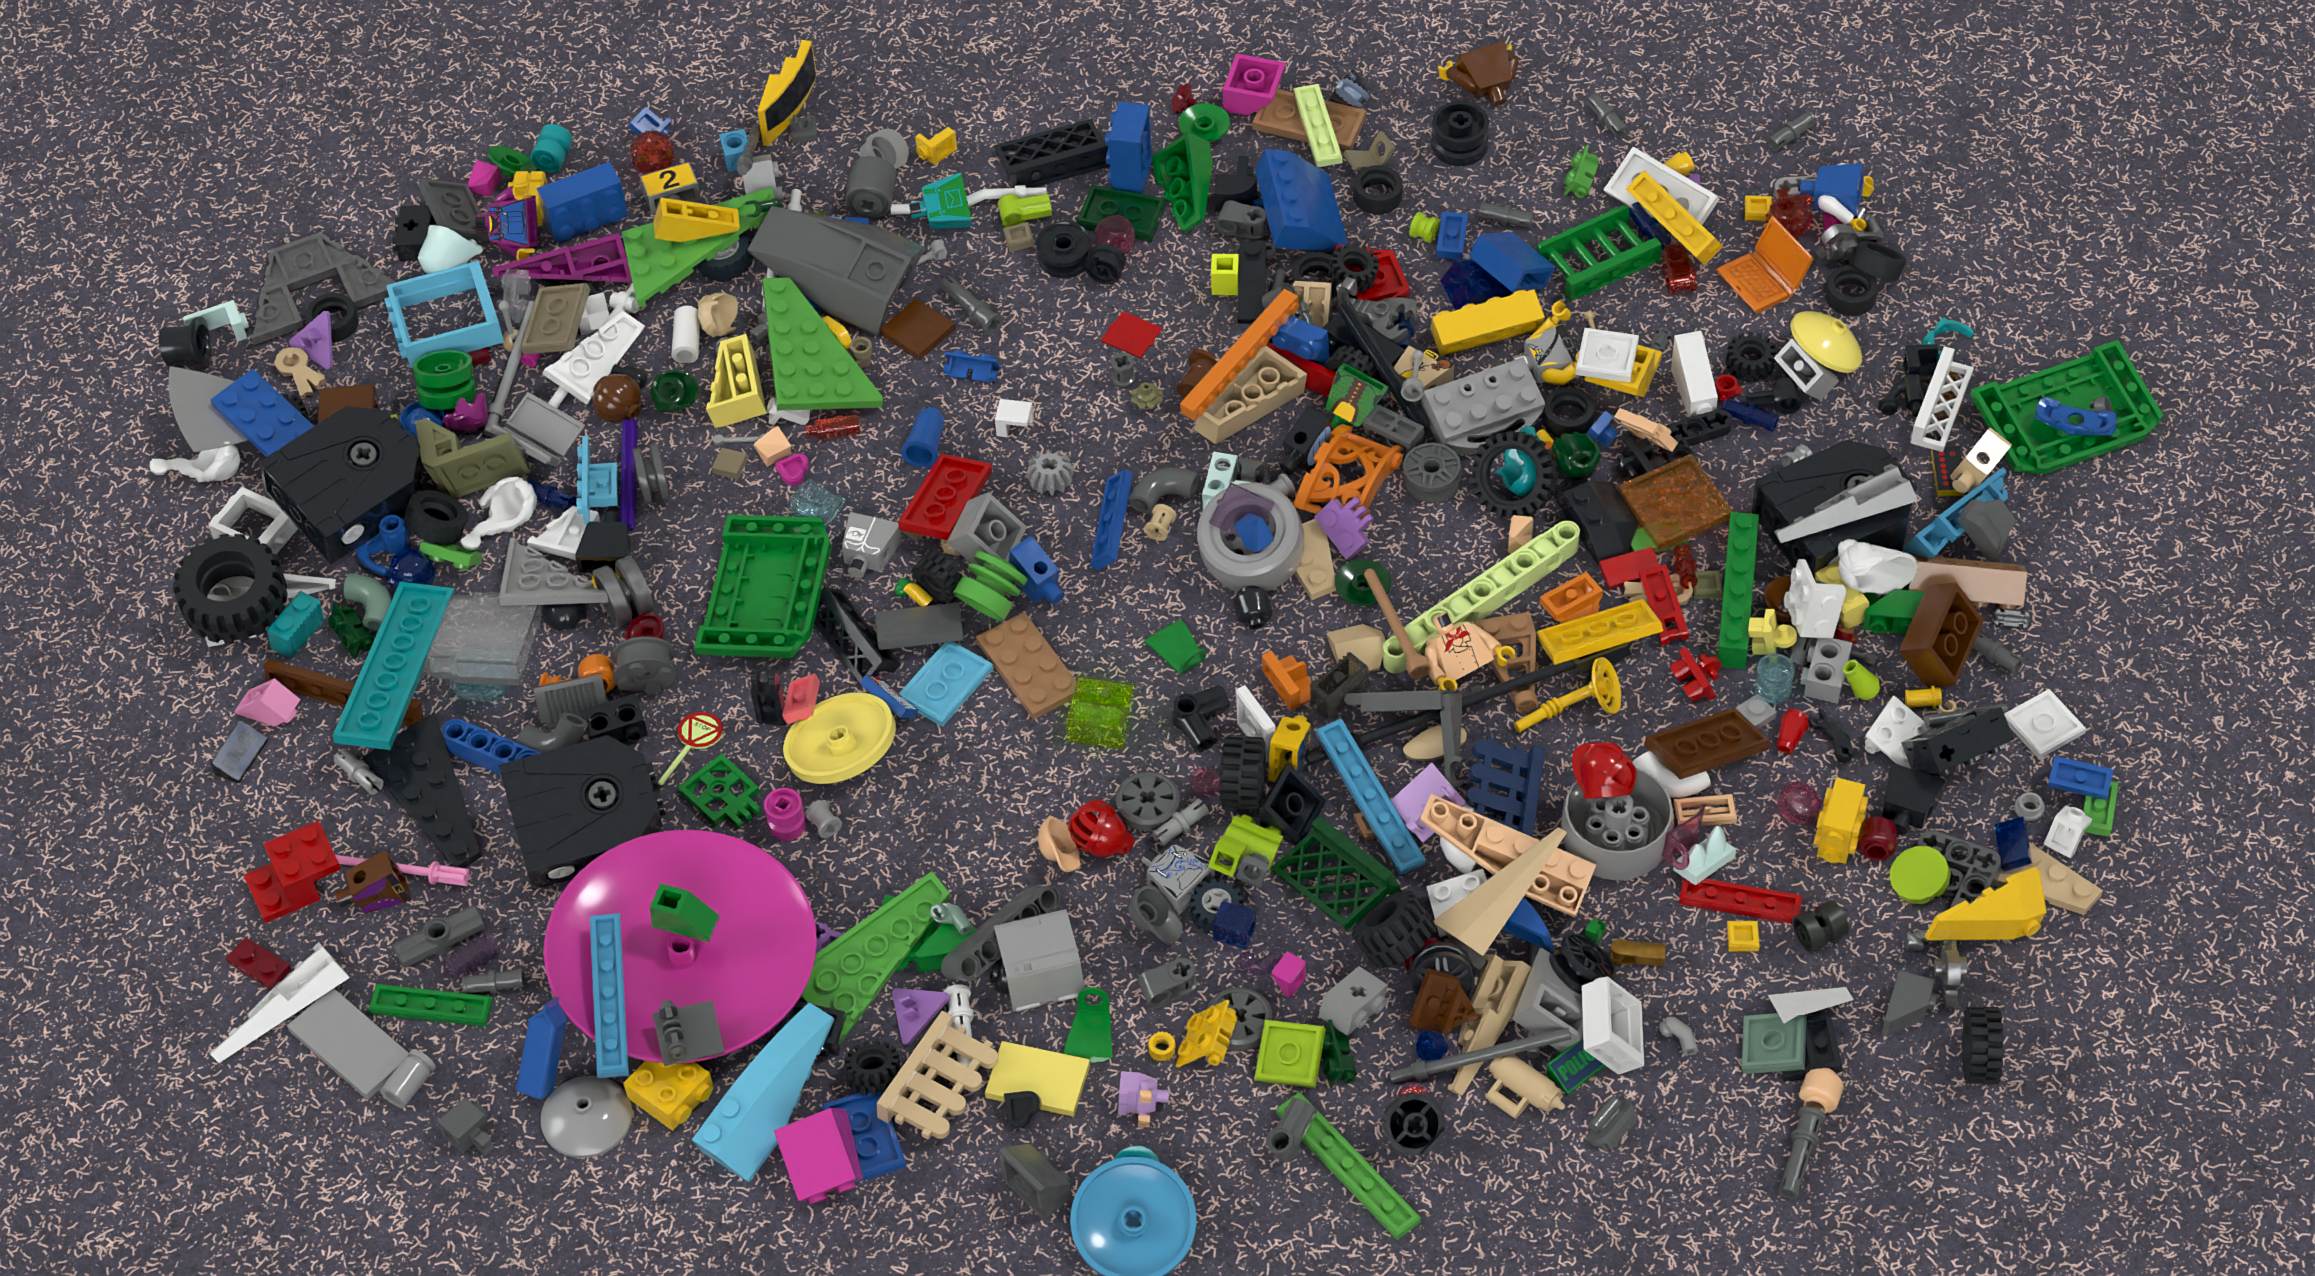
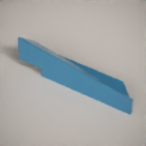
M2002 467L1940 514L1930 525L1916 534L1902 551L1933 559L1949 540L1954 542L1966 532L1957 518L1970 501L1979 500L1986 502L2000 498L2005 502L2008 499L2007 490L2003 487V477L2006 474V470Z

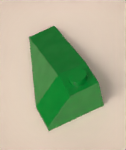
M1186 132L1152 156L1155 179L1158 184L1163 185L1165 190L1163 195L1166 200L1170 201L1173 207L1172 213L1181 230L1185 233L1204 221L1213 165L1210 142Z

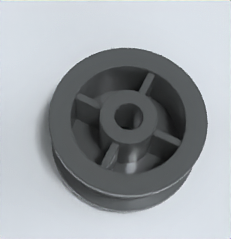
M636 637L619 643L612 651V659L617 665L613 672V680L618 685V688L628 691L644 690L647 694H656L661 692V688L669 686L676 678V669L671 664L675 657L673 645L666 640L656 637Z

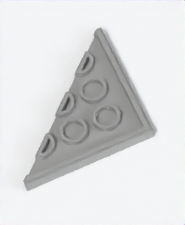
M510 538L499 595L500 606L609 602V597L604 589L598 590L587 579L580 575H572L561 564L554 560L551 562L546 560L540 552L529 546L524 547L518 543L517 539Z

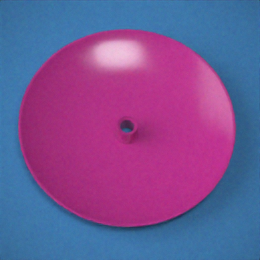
M672 830L641 836L624 842L594 859L573 878L560 895L552 910L544 940L545 970L554 997H560L559 1005L572 1023L595 1041L590 916L620 913L628 1056L663 1063L652 1013L659 1012L661 1002L671 1000L678 1008L713 1000L725 1053L682 1063L703 1061L726 1055L758 1040L785 1018L806 988L815 963L817 949L814 915L802 887L794 876L774 857L755 845L729 835L701 830ZM660 883L690 891L719 914V920L709 942L652 927L650 905ZM679 950H686L682 953L677 952Z

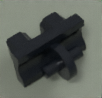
M1631 435L1623 438L1626 447L1622 455L1617 458L1619 461L1616 467L1617 474L1624 478L1629 476L1631 479H1635L1638 477L1646 489L1653 487L1655 478L1665 474V462L1659 456L1648 460L1647 457L1652 455L1653 448L1647 438L1634 441Z

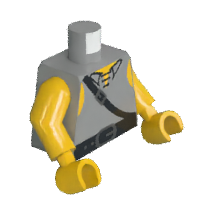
M1557 301L1552 306L1554 316H1549L1525 340L1524 356L1513 358V360L1524 357L1537 383L1547 382L1565 385L1572 379L1580 378V375H1575L1580 351L1577 353L1564 325H1559L1558 323L1559 321H1567L1571 317L1570 310L1565 308L1566 305L1562 301Z

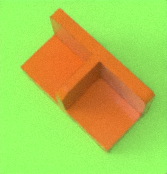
M1272 650L1262 655V671L1290 711L1319 698V692L1307 677V665L1304 661L1297 663L1291 655L1278 660Z

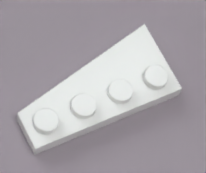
M622 311L599 328L591 337H587L572 351L564 354L556 363L545 368L542 374L585 404H588L593 397V388L597 381L603 376L610 375L613 365L619 363L641 334L645 325Z

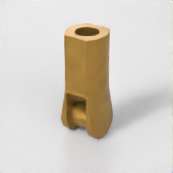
M1616 939L1611 943L1612 952L1610 953V958L1616 965L1664 966L1665 943L1634 942Z

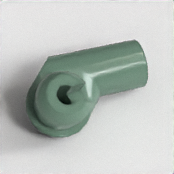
M938 903L931 907L930 915L937 922L953 924L960 935H967L972 931V924L959 906Z

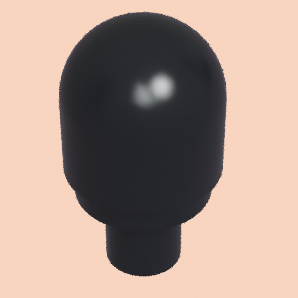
M614 364L611 369V374H625L634 378L639 384L640 389H643L647 384L648 378L646 373L632 365L621 367Z

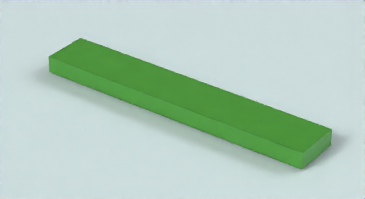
M1300 1092L1293 1096L1312 1105ZM1292 1098L1276 1109V1114L1280 1118H1282ZM1317 1110L1313 1121L1302 1139L1307 1147L1396 1240L1421 1223V1217Z

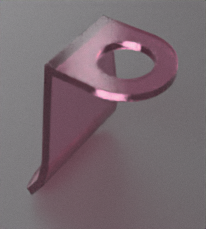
M1702 804L1700 811L1695 816L1666 833L1662 857L1678 870H1684L1689 866L1690 859L1686 849L1691 848L1697 843L1706 804ZM1681 852L1683 857L1682 863L1678 862L1673 854Z

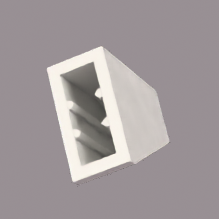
M1696 331L1675 335L1671 371L1689 418L1716 410L1718 396L1702 332Z

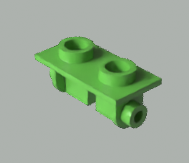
M1588 144L1581 153L1577 151L1570 162L1573 169L1567 173L1563 184L1566 185L1564 196L1569 191L1575 193L1578 198H1583L1589 193L1593 181L1591 178L1595 176L1599 160L1597 155L1587 153Z

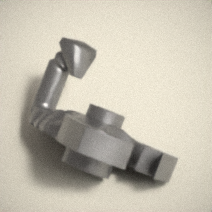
M1860 207L1857 216L1853 218L1864 219L1869 231H1858L1852 226L1844 224L1831 226L1820 237L1824 246L1831 242L1828 250L1825 251L1823 246L1818 251L1814 248L1812 250V257L1817 266L1841 258L1843 260L1853 258L1861 241L1882 243L1884 234L1875 218L1870 216V214H1865L1866 208Z
M1346 277L1344 282H1341L1336 287L1339 304L1347 300L1350 301L1366 325L1395 344L1404 340L1408 335L1407 328L1399 330L1398 324L1394 327L1395 321L1399 320V312L1405 311V320L1413 316L1416 323L1417 305L1415 299L1385 298L1380 301L1356 300L1355 298H1350L1349 294L1353 296L1357 294V281Z
M1918 930L1913 934L1910 931L1906 932L1905 947L1906 951L1909 952L1923 950V942L1943 943L1941 959H1935L1934 976L1941 977L1944 1008L1957 1009L1959 1000H1957L1958 991H1956V988L1960 986V981H1966L1967 958L1959 955L1956 940H1927L1925 937L1927 930Z

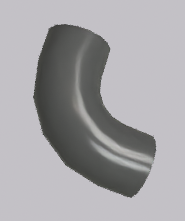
M1177 467L1157 469L1144 476L1132 490L1128 502L1133 509L1149 514L1160 498L1165 495L1175 494L1193 499L1198 490L1201 475L1200 473Z
M562 713L553 731L544 732L532 724H528L519 733L516 743L540 753L570 746L581 741L588 723L575 714Z

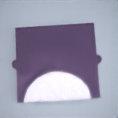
M1230 483L1222 499L1217 500L1218 506L1209 520V524L1240 537L1234 527L1237 521L1250 513L1262 517L1266 523V519L1275 504L1264 497L1234 483Z

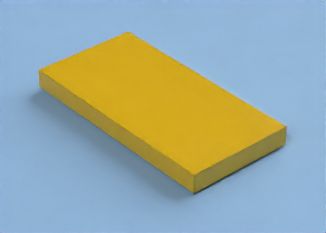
M1640 599L1545 628L1536 633L1538 641L1554 665L1662 632L1663 628L1661 621L1646 601Z

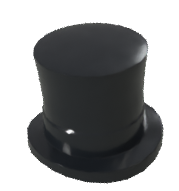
M195 317L190 325L161 328L159 333V349L162 359L167 366L195 361L202 367L211 365V342L205 318Z

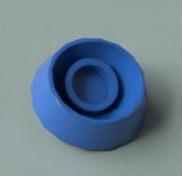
M416 401L403 409L399 416V421L403 428L417 435L415 421L426 418L444 427L442 421L446 412L445 410L425 408Z

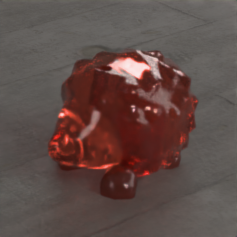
M657 130L645 131L637 135L630 145L634 168L643 175L669 168L675 159V152L669 136Z
M1778 189V199L1772 201V205H1770L1765 215L1767 218L1766 223H1768L1771 216H1774L1798 240L1799 237L1804 236L1813 223V213L1809 209L1812 197L1809 194H1798L1788 197L1789 189Z

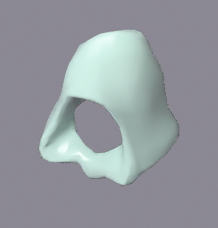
M430 225L427 237L419 252L418 260L424 272L430 274L466 264L469 259L483 252V248L474 239L468 241L447 227Z

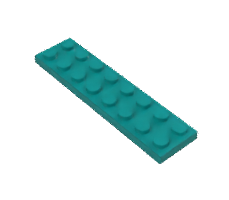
M408 582L399 583L333 733L334 743L391 750L455 598L454 588Z

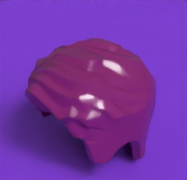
M485 393L477 394L472 404L467 403L465 398H459L454 411L446 414L442 421L448 429L455 430L456 432H476L488 422Z

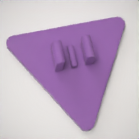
M323 311L291 338L289 345L293 348H301L308 355V358L327 370L333 368L330 312Z
M895 988L892 991L902 1043L905 1046H909L950 999L949 994L946 992Z

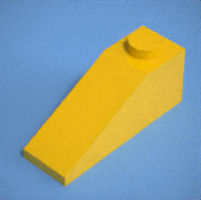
M660 198L653 220L655 239L685 242L736 232L740 228L738 209L668 198Z

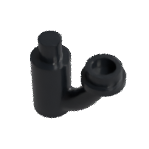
M1908 374L1902 378V381L1894 384L1886 397L1878 402V408L1882 414H1895L1899 407L1897 397L1904 393L1907 409L1912 411L1914 417L1918 416L1925 398L1921 377L1917 374Z

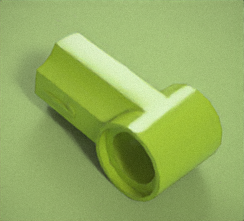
M1007 194L998 200L997 205L1005 228L1025 223V220L1052 216L1048 194L1026 198Z

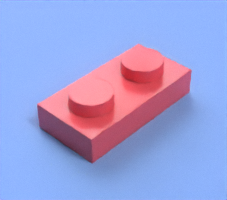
M815 673L790 682L782 714L787 724L804 721L813 716L820 680Z

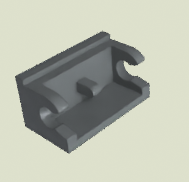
M1379 404L1374 407L1363 421L1364 434L1371 437L1372 431L1406 447V455L1414 447L1424 444V426Z

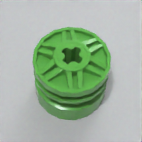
M977 551L974 559L982 566L970 563L968 569L977 576L976 579L962 576L953 594L977 611L997 621L1004 622L1013 607V604L1004 595L1007 593L1018 597L1021 591L1013 584L1024 587L1028 579L1004 559Z

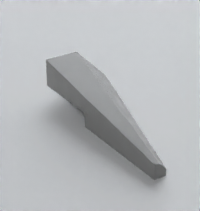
M1889 464L1884 467L1885 472L1875 477L1872 475L1866 477L1863 483L1848 488L1815 507V513L1805 518L1800 516L1794 520L1793 524L1774 532L1780 543L1917 502L1918 499L1910 481L1901 476L1897 466Z

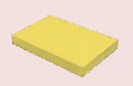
M1002 1041L998 1051V1063L992 1069L985 1097L1005 1102L1004 1093L1033 1091L1041 1098L1042 1105L1040 1110L1074 1117L1089 1071L1090 1059Z

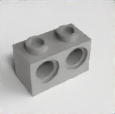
M1818 638L1816 646L1810 645L1807 662H1810L1811 665L1810 668L1804 667L1800 683L1805 685L1804 696L1838 704L1845 679L1843 666L1850 660L1851 642L1834 638Z

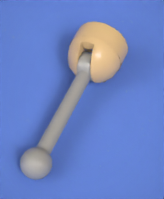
M503 300L499 303V309L503 311L508 330L503 334V346L506 350L512 351L515 343L512 341L516 340L519 331L512 328L508 312L509 303Z

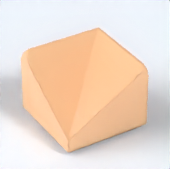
M778 426L771 429L754 443L755 449L767 467L791 455V445Z
M1516 515L1511 517L1508 552L1510 554L1531 541L1533 533L1532 517Z

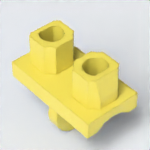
M1766 609L1765 618H1750L1748 632L1749 637H1753V655H1768V660L1771 663H1778L1777 647L1789 648L1797 641V631L1794 627L1785 624L1777 625L1774 609Z

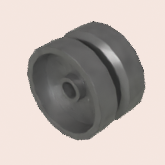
M628 555L616 561V574L612 568L606 565L593 571V578L597 589H604L609 597V602L603 604L616 627L631 622V609L638 616L654 612V603L647 583L631 556Z

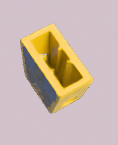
M1297 715L1294 718L1282 717L1270 741L1269 781L1275 782L1282 768L1287 763L1301 775L1306 761L1305 755L1309 753L1311 724L1306 717ZM1289 751H1292L1289 761H1287L1285 759V754Z

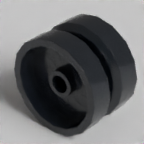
M1466 101L1450 102L1438 108L1432 120L1431 147L1434 155L1441 162L1451 166H1467L1480 161L1488 149L1489 118L1487 113L1480 106Z

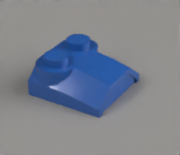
M1290 316L1288 321L1271 337L1273 344L1279 349L1287 350L1325 367L1326 362L1329 360L1328 331L1293 316Z

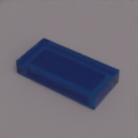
M2024 817L1995 824L1998 854L2001 858L2003 872L2032 864L2027 823Z

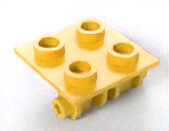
M1225 1000L1215 1006L1212 1005L1210 1008L1194 1014L1187 1023L1188 1031L1185 1040L1178 1049L1179 1058L1175 1067H1181L1203 1056L1207 1057V1062L1214 1066L1219 1065L1224 1060L1227 1046L1230 1043L1229 1039L1232 1037V1032L1237 1022L1236 1011L1227 1008L1229 1000Z

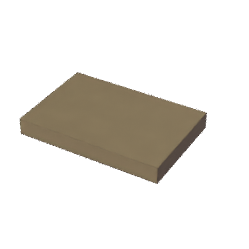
M587 283L539 288L520 348L523 354L569 351L573 349L590 292Z

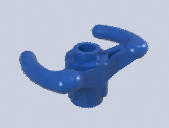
M396 515L384 517L378 526L380 532L357 548L356 554L359 562L371 573L385 577L388 575L389 570L387 567L373 562L369 558L370 555L384 550L391 554H399L409 547L410 530L405 526L406 523L403 518Z

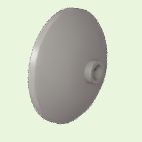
M581 1076L571 1079L557 1087L545 1101L541 1111L543 1135L556 1151L566 1156L590 1158L604 1154L617 1146L628 1133L633 1117L631 1101L627 1097L626 1091L619 1084L608 1078ZM588 1104L586 1108H579L581 1105Z

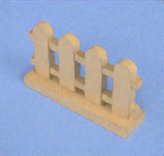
M941 1011L878 1100L877 1117L889 1123L895 1115L896 1123L902 1125L904 1121L923 1130L922 1137L928 1140L931 1135L938 1139L947 1137L950 1132V1124L944 1119L947 1112L953 1115H960L966 1110V1100L960 1093L963 1089L970 1092L978 1091L982 1087V1076L976 1070L979 1066L991 1069L998 1063V1053L992 1049L993 1043L986 1040L983 1044L966 1035V1028L959 1026L957 1030L954 1029L952 1015ZM942 1046H944V1049L940 1053L939 1050ZM954 1051L971 1060L968 1067L950 1058L952 1052ZM928 1069V1071H927V1073L925 1074V1076L922 1075V1074L925 1072V1070ZM938 1074L955 1083L952 1090L933 1081ZM912 1092L911 1096L907 1099L908 1094ZM920 1098H923L939 1108L936 1113H933L918 1105L917 1102Z

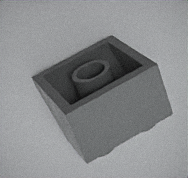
M1030 1143L1006 1146L999 1150L1003 1180L1043 1221L1072 1199V1182L1064 1171H1057L1052 1166L1050 1158L1044 1151H1037Z

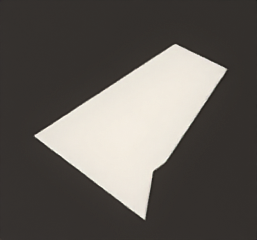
M1846 987L1768 995L1783 1023L1798 1015H1805L1854 1000Z

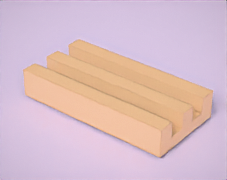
M1732 794L1674 799L1673 806L1678 828L1733 824L1737 822ZM1713 805H1728V807L1711 808ZM1700 807V809L1682 811V808Z

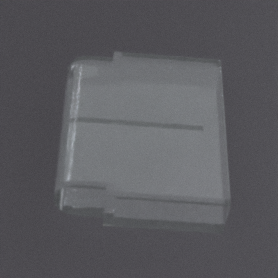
M474 592V595L452 596L447 602L424 662L425 671L434 678L452 679V683L520 686L543 621L542 605L500 606V593Z

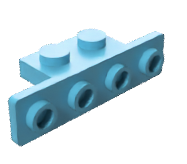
M582 436V446L577 447L578 461L582 462L577 463L578 479L580 480L577 481L578 497H582L577 498L578 515L583 514L584 524L590 522V507L618 506L617 462L591 464L588 436Z

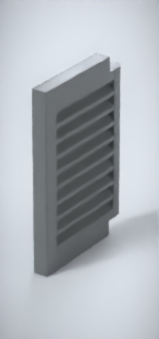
M601 674L533 687L541 724L547 723L548 730L555 729L562 713H572L581 717V710L607 702Z

